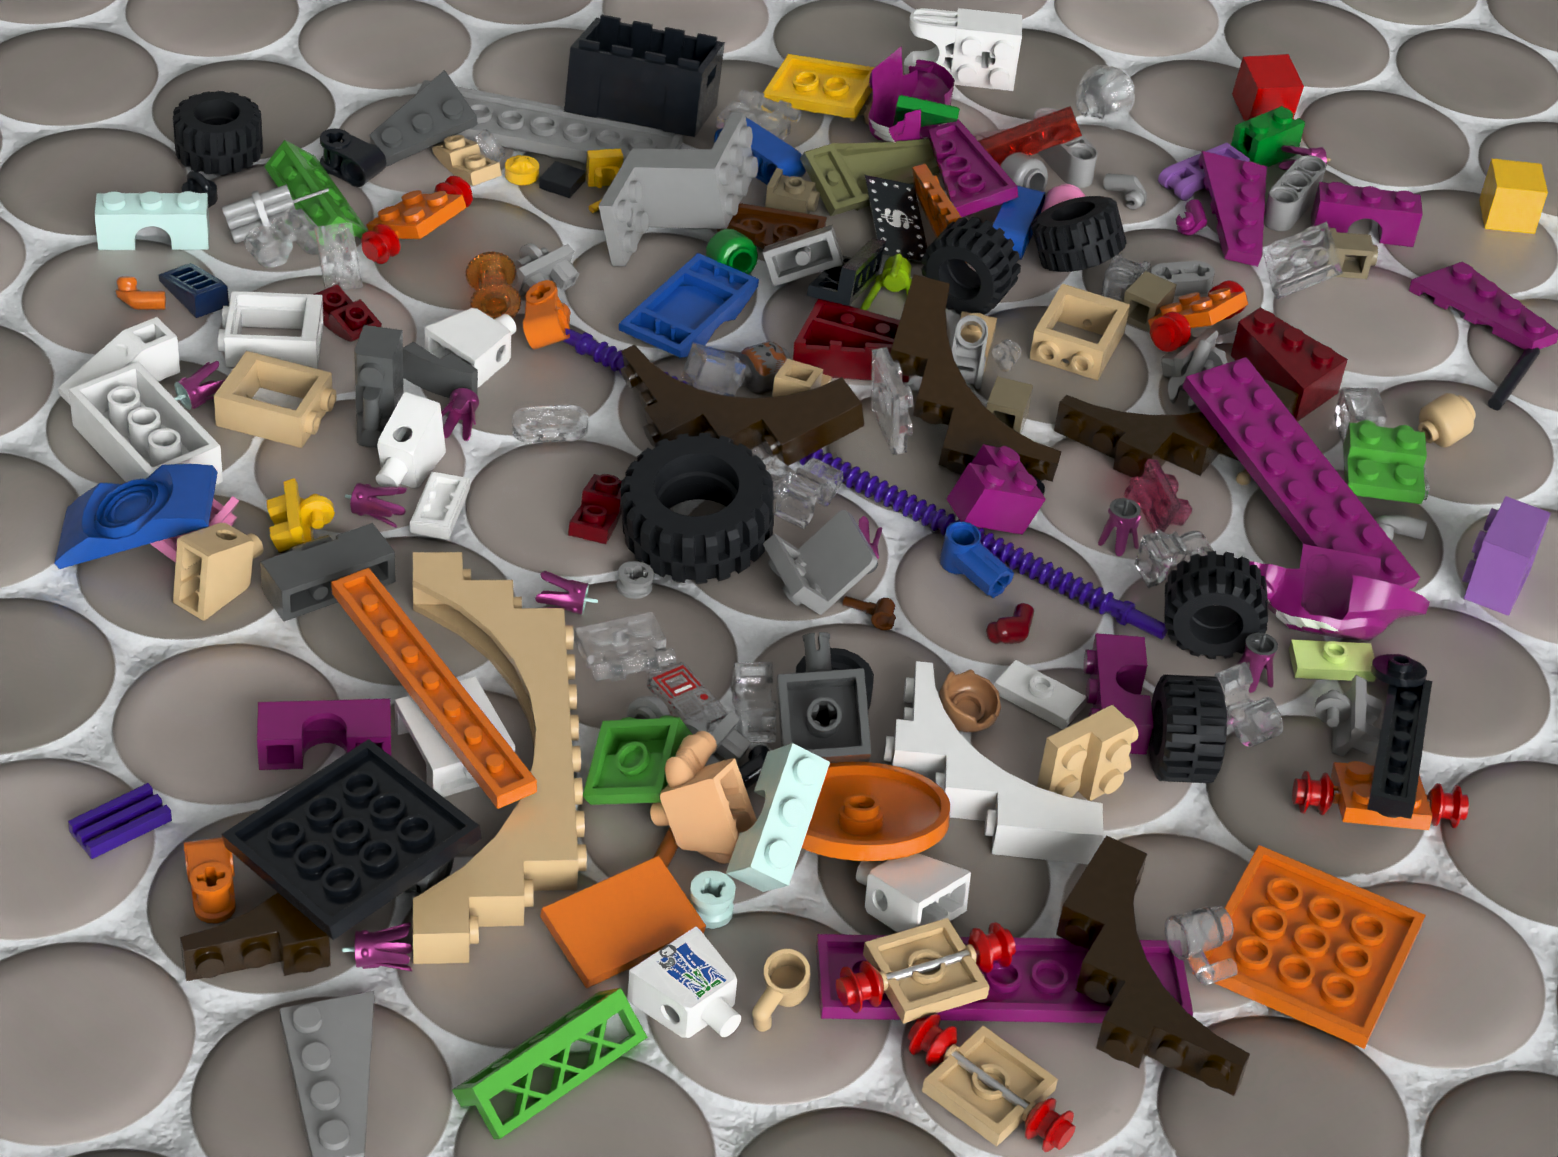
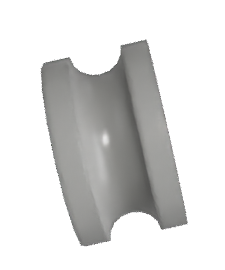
M628 561L623 563L618 570L616 584L618 592L627 598L633 599L647 596L652 591L654 571L648 564L643 562Z

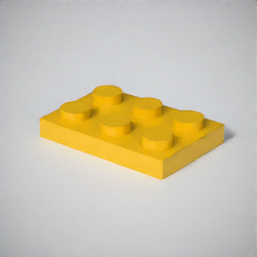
M788 54L763 92L764 104L855 119L873 91L869 85V78L875 67Z

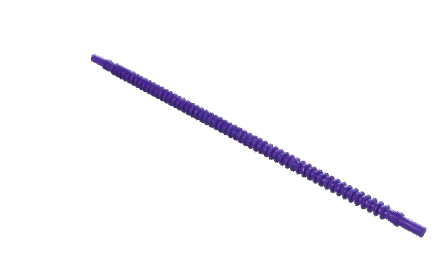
M565 329L566 335L570 334V338L563 340V342L575 347L576 353L593 356V360L596 363L602 362L604 367L610 366L612 371L619 370L622 375L621 368L624 367L622 350L617 352L615 346L609 347L605 341L598 343L587 332L580 334L572 329ZM820 449L799 460L801 465L808 463L810 470L817 468L820 475L827 472L829 479L836 477L838 484L845 482L848 489L855 486L857 493L864 491L866 498L874 496L876 503L883 500L885 507L893 505V510L895 512L902 510L904 517L911 514L913 521L916 522L921 519L923 526L931 524L933 531L941 529L943 536H945L947 527L951 523L960 522L959 519L956 521V516L953 513L946 516L944 509L936 511L935 504L927 506L925 499L918 502L915 494L908 497L906 490L898 492L896 485L889 487V483L886 480L880 483L878 476L870 478V473L868 471L861 473L858 466L851 469L850 462L842 464V459L840 457L833 459L830 452L823 455V450ZM983 528L978 529L981 533L980 543L1004 564L1009 563L1011 570L1019 568V573L1021 575L1029 573L1031 580L1038 577L1041 585L1048 582V587L1051 590L1058 587V592L1061 595L1068 592V597L1071 600L1078 597L1081 605L1088 602L1091 610L1098 607L1101 615L1107 612L1124 626L1129 623L1161 640L1166 636L1168 629H1165V623L1135 609L1134 603L1128 600L1124 602L1117 600L1112 592L1104 594L1102 587L1094 589L1092 582L1084 584L1082 577L1074 579L1072 572L1063 574L1062 567L1053 569L1054 565L1052 562L1043 564L1044 560L1042 557H1038L1035 560L1032 552L1025 555L1022 547L1015 550L1012 542L1005 545L1003 538L995 540L993 533L985 535Z

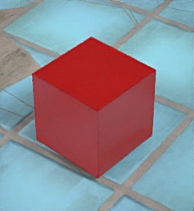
M1289 54L1246 56L1242 58L1232 96L1244 121L1281 106L1291 110L1294 119L1304 85Z

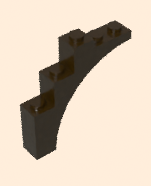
M914 274L892 345L888 368L894 369L905 376L916 375L923 377L913 416L919 417L929 424L948 425L938 465L945 466L952 472L962 474L967 465L972 463L983 444L999 448L1007 446L1019 454L1021 463L1030 475L1038 478L1040 481L1048 480L1053 482L1062 451L1032 441L1005 425L985 408L966 384L953 358L946 324V304L950 284Z
M635 344L621 351L624 361L621 373L629 388L636 387L640 392L638 395L644 407L647 425L643 426V429L653 447H655L657 442L666 438L669 441L675 440L677 435L688 433L689 437L699 436V433H710L712 438L719 439L720 436L731 438L735 445L738 446L741 443L750 450L763 443L767 453L771 457L777 456L783 466L787 467L864 426L862 402L842 377L818 388L787 396L765 398L732 397L700 390L672 378L651 363Z
M1265 380L1292 416H1294L1299 394L1269 380ZM1066 395L1059 402L1054 428L1055 432L1114 458V470L1144 484L1149 482L1166 461L1199 476L1202 475L1220 453L1239 461L1202 412L1182 415H1147L1121 412L1096 406Z
M1106 835L1064 902L1056 932L1057 936L1089 950L1082 962L1075 991L1088 996L1096 1002L1110 1006L1102 1022L1096 1049L1136 1068H1140L1145 1057L1148 1056L1166 1067L1174 1068L1204 1082L1209 1087L1235 1096L1242 1082L1250 1053L1217 1036L1191 1016L1162 985L1145 956L1136 931L1134 896L1141 881L1147 853Z
M276 893L250 912L226 923L180 937L186 981L213 978L220 974L249 968H260L277 962H281L284 976L301 972H312L319 968L331 966L329 936L279 893Z

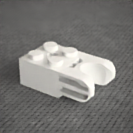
M920 8L911 13L909 27L914 36L930 40L936 46L926 51L911 52L904 61L903 71L905 75L909 74V66H916V60L933 61L945 67L955 80L954 85L1013 91L1022 39V15L958 8L957 12Z

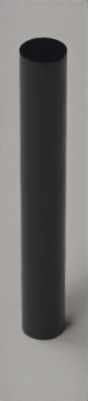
M1527 348L1524 350L1489 399L1488 406L1497 411L1502 408L1540 354L1539 348Z

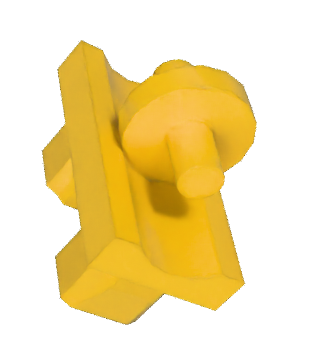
M295 478L283 482L285 494L266 500L269 516L274 523V526L269 527L270 537L279 553L314 540L313 528H323L324 525L331 522L335 514L333 503L324 496L312 494L306 499L301 498Z

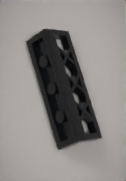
M872 238L852 258L843 256L842 265L824 270L809 284L807 296L850 306L876 279V276L879 275L886 241Z

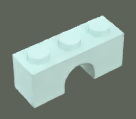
M113 191L97 193L95 224L98 250H135L137 232L149 226L162 228L170 235L172 250L209 249L210 224L207 193L191 191L182 193H158L153 191L145 193H120Z
M794 743L767 752L754 790L755 793L765 797L764 807L755 824L747 831L739 833L726 871L727 875L762 892L789 886L830 764L829 761Z

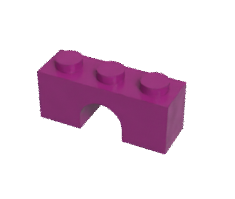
M1319 182L1311 212L1312 235L1327 236L1329 228H1336L1337 232L1347 233L1350 225L1355 221L1372 219L1378 222L1379 243L1414 247L1423 215L1421 195L1413 194L1409 191L1381 190L1373 186L1358 187L1345 185L1340 182Z
M1096 633L1092 650H1085L1083 665L1084 674H1090L1091 677L1088 678L1086 685V703L1093 704V708L1089 710V716L1110 705L1115 706L1126 718L1134 722L1138 730V739L1131 743L1129 754L1146 755L1153 729L1151 695H1141L1148 666L1145 637Z
M390 699L258 702L257 749L259 770L303 769V759L306 751L322 743L338 745L348 753L370 739L391 756Z

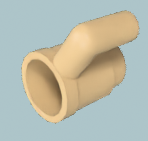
M781 949L772 953L767 958L764 965L766 990L752 1010L753 1024L758 1031L765 1032L771 1028V1014L778 1004L784 1007H793L800 1004L807 996L810 989V965L807 958L799 951Z

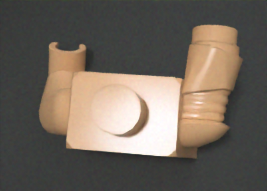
M698 731L693 735L683 738L676 756L666 761L664 771L668 786L660 792L661 803H652L650 815L656 826L671 827L676 844L682 850L697 851L720 864H727L731 860L739 833L750 829L757 821L736 759L731 758L705 766L711 755L716 751L717 744L715 738L710 733Z

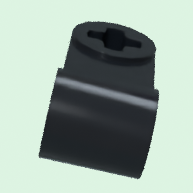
M327 129L321 133L320 144L323 147V156L320 158V164L328 174L334 175L354 187H362L386 168V157L376 145L367 143L342 129Z

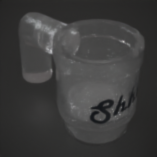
M1219 905L1215 907L1203 906L1182 914L1178 913L1169 916L1166 919L1164 931L1170 950L1178 959H1187L1197 980L1201 984L1209 985L1237 975L1238 968L1232 958L1210 964L1204 952L1219 948L1223 942L1230 941L1233 937V923L1225 908Z

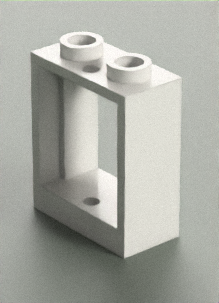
M232 291L230 305L223 306L222 327L225 329H219L218 351L225 352L226 367H235L244 353L249 351L318 369L324 325L323 295ZM242 327L302 329L301 337L241 335Z

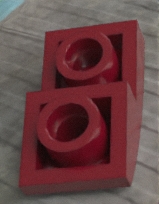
M338 284L313 294L323 295L324 326L344 340L352 342L359 339L364 325L382 326V323L361 299L353 302Z
M594 474L583 489L581 505L569 522V536L603 544L608 542L622 514L620 493L622 480L610 474Z

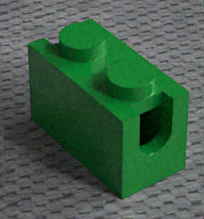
M1283 106L1235 125L1231 146L1250 158L1249 162L1267 166L1268 168L1297 155L1283 151L1281 146H1300L1305 121L1300 118L1294 120L1291 110Z

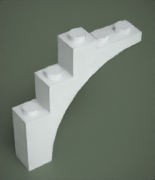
M916 661L914 678L906 677L903 702L911 703V708L904 707L903 720L896 719L894 736H886L883 761L891 762L893 766L919 773L939 785L949 798L950 818L985 821L984 834L985 836H992V854L1089 864L1103 840V803L1070 798L1036 787L1004 771L980 754L959 733L945 712L935 687L933 663Z

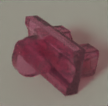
M1148 459L1145 463L1144 474L1140 478L1133 477L1129 482L1130 485L1124 492V498L1131 499L1140 506L1153 533L1164 534L1169 524L1183 526L1192 513L1188 500L1179 499L1176 496L1179 483L1175 476L1165 474L1158 460Z

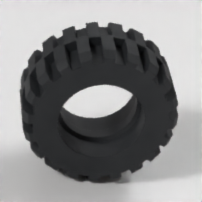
M688 433L677 435L675 440L669 441L666 438L657 442L652 450L648 447L637 456V461L634 460L626 470V477L622 480L620 488L625 542L628 549L635 554V559L651 565L655 574L663 578L667 574L672 576L673 581L685 583L686 579L695 580L696 584L707 583V579L717 578L718 581L731 577L730 573L734 571L738 574L750 567V560L753 562L757 561L765 552L763 543L773 535V481L771 474L766 470V465L756 454L752 456V450L740 443L737 446L731 438L720 436L719 439L712 438L710 433H699V436L689 437ZM689 500H710L726 506L716 513L705 516H686L670 510L671 507Z

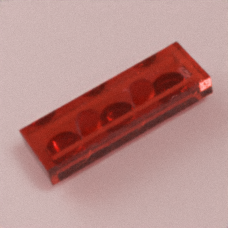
M1069 106L978 140V142L1000 166L1005 158L1013 153L1022 152L1029 156L1035 155L1042 150L1067 143L1074 138L1082 136L1072 107Z

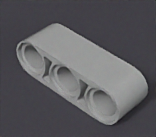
M1050 107L1037 109L1033 117L1030 145L1065 183L1078 188L1090 186L1093 181L1098 154L1096 148L1059 110Z
M1312 155L1299 157L1270 189L1264 212V225L1275 231H1287L1295 225L1313 204L1318 184L1323 182L1326 170V163L1321 158Z

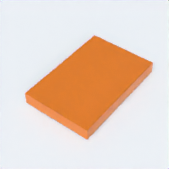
M659 856L543 907L540 914L542 921L586 989L638 965L694 927L699 928L703 934L706 928L705 923Z

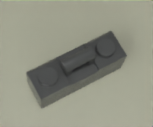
M364 325L354 350L357 443L360 446L378 448V439L404 394L403 330Z
M373 523L338 534L335 540L326 535L291 547L289 552L260 561L263 593L283 622L338 603L332 595L331 582L366 568L371 569L383 586L396 582L395 551Z

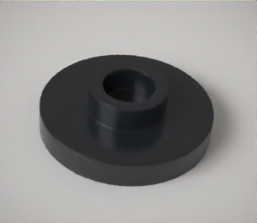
M1386 654L1377 656L1372 661L1371 672L1382 682L1398 687H1417L1425 683L1427 669L1420 662L1408 656Z

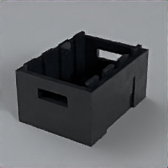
M602 14L600 18H596L570 47L564 112L594 118L600 117L695 137L717 106L725 42L717 41L718 37L701 33H698L697 37L685 35V30L665 27V31L653 29V24L633 21L632 24L622 23L621 18Z

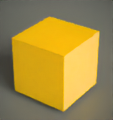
M1491 158L1479 198L1485 229L1535 234L1548 194L1542 164Z

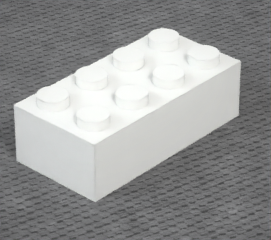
M139 362L69 389L73 426L125 482L146 479L161 465L169 464L213 465L218 472L216 485L223 482L220 445Z

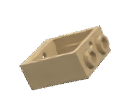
M1062 284L1034 330L1029 359L1098 381L1124 335L1130 304ZM1058 321L1103 336L1099 343L1096 344L1054 331L1053 328ZM1062 359L1068 360L1069 363L1063 362Z
M246 351L214 395L216 426L303 448L311 434L315 435L325 413L332 411L335 405L336 390L332 389V373ZM259 388H264L299 397L303 400L297 409L293 410L252 398Z

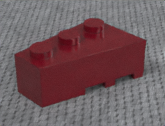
M818 299L794 342V361L821 368L824 375L831 376L832 378L842 377L843 379L907 383L911 376L902 375L896 370L888 368L892 345L900 320Z
M1261 307L1238 322L1230 355L1235 361L1247 357L1264 380H1269L1298 393L1299 397L1293 416L1297 422L1339 393L1348 360L1332 348L1321 344L1306 335L1302 330L1291 326Z

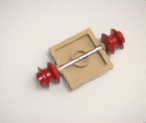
M948 918L867 941L864 944L863 951L867 961L860 963L859 972L855 974L847 966L841 969L840 978L836 980L837 995L843 1006H849L853 1012L858 1013L862 1010L863 1001L868 1000L873 1007L880 1006L885 992L902 1023L914 1021L987 998L989 984L981 971L984 973L991 972L993 961H997L1004 968L1009 967L1012 962V956L1016 952L1015 941L1008 929H1003L999 923L993 922L989 925L988 934H984L980 928H973L970 932L968 945H964Z
M933 1014L928 1018H920L914 1023L908 1033V1040L911 1041L909 1052L915 1055L923 1050L927 1053L925 1059L927 1066L932 1067L940 1064L924 1079L922 1092L996 1147L1023 1121H1025V1138L1030 1140L1037 1135L1044 1139L1042 1144L1044 1152H1049L1054 1147L1060 1150L1069 1142L1076 1128L1072 1124L1074 1113L1068 1110L1062 1115L1058 1114L1055 1111L1056 1099H1047L1056 1089L1058 1079L984 1025L958 1047L956 1045L957 1028L949 1026L945 1030L939 1027L941 1017L938 1014Z

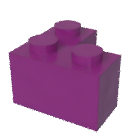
M984 444L972 463L967 465L946 498L960 522L971 523L976 527L1023 535L1046 500L1037 487V481L1027 472L1016 451L1007 446L999 448Z

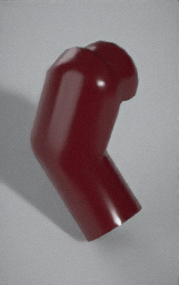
M1025 603L1018 604L1014 609L1013 617H1002L997 622L989 623L986 628L989 641L994 644L1000 642L1004 644H1017L1025 641L1029 635L1034 616L1033 607Z

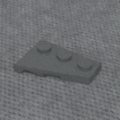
M444 70L369 134L371 144L379 147L384 153L387 167L442 142L449 136L468 130L478 125L476 114Z

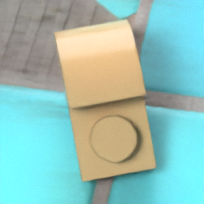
M787 359L775 375L772 397L787 396L812 390L830 383L832 377L824 375L821 368Z

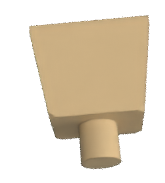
M218 523L177 538L173 603L202 621L208 619L248 589L251 583L253 559L263 553L261 540L255 534L250 533L246 535L227 523Z

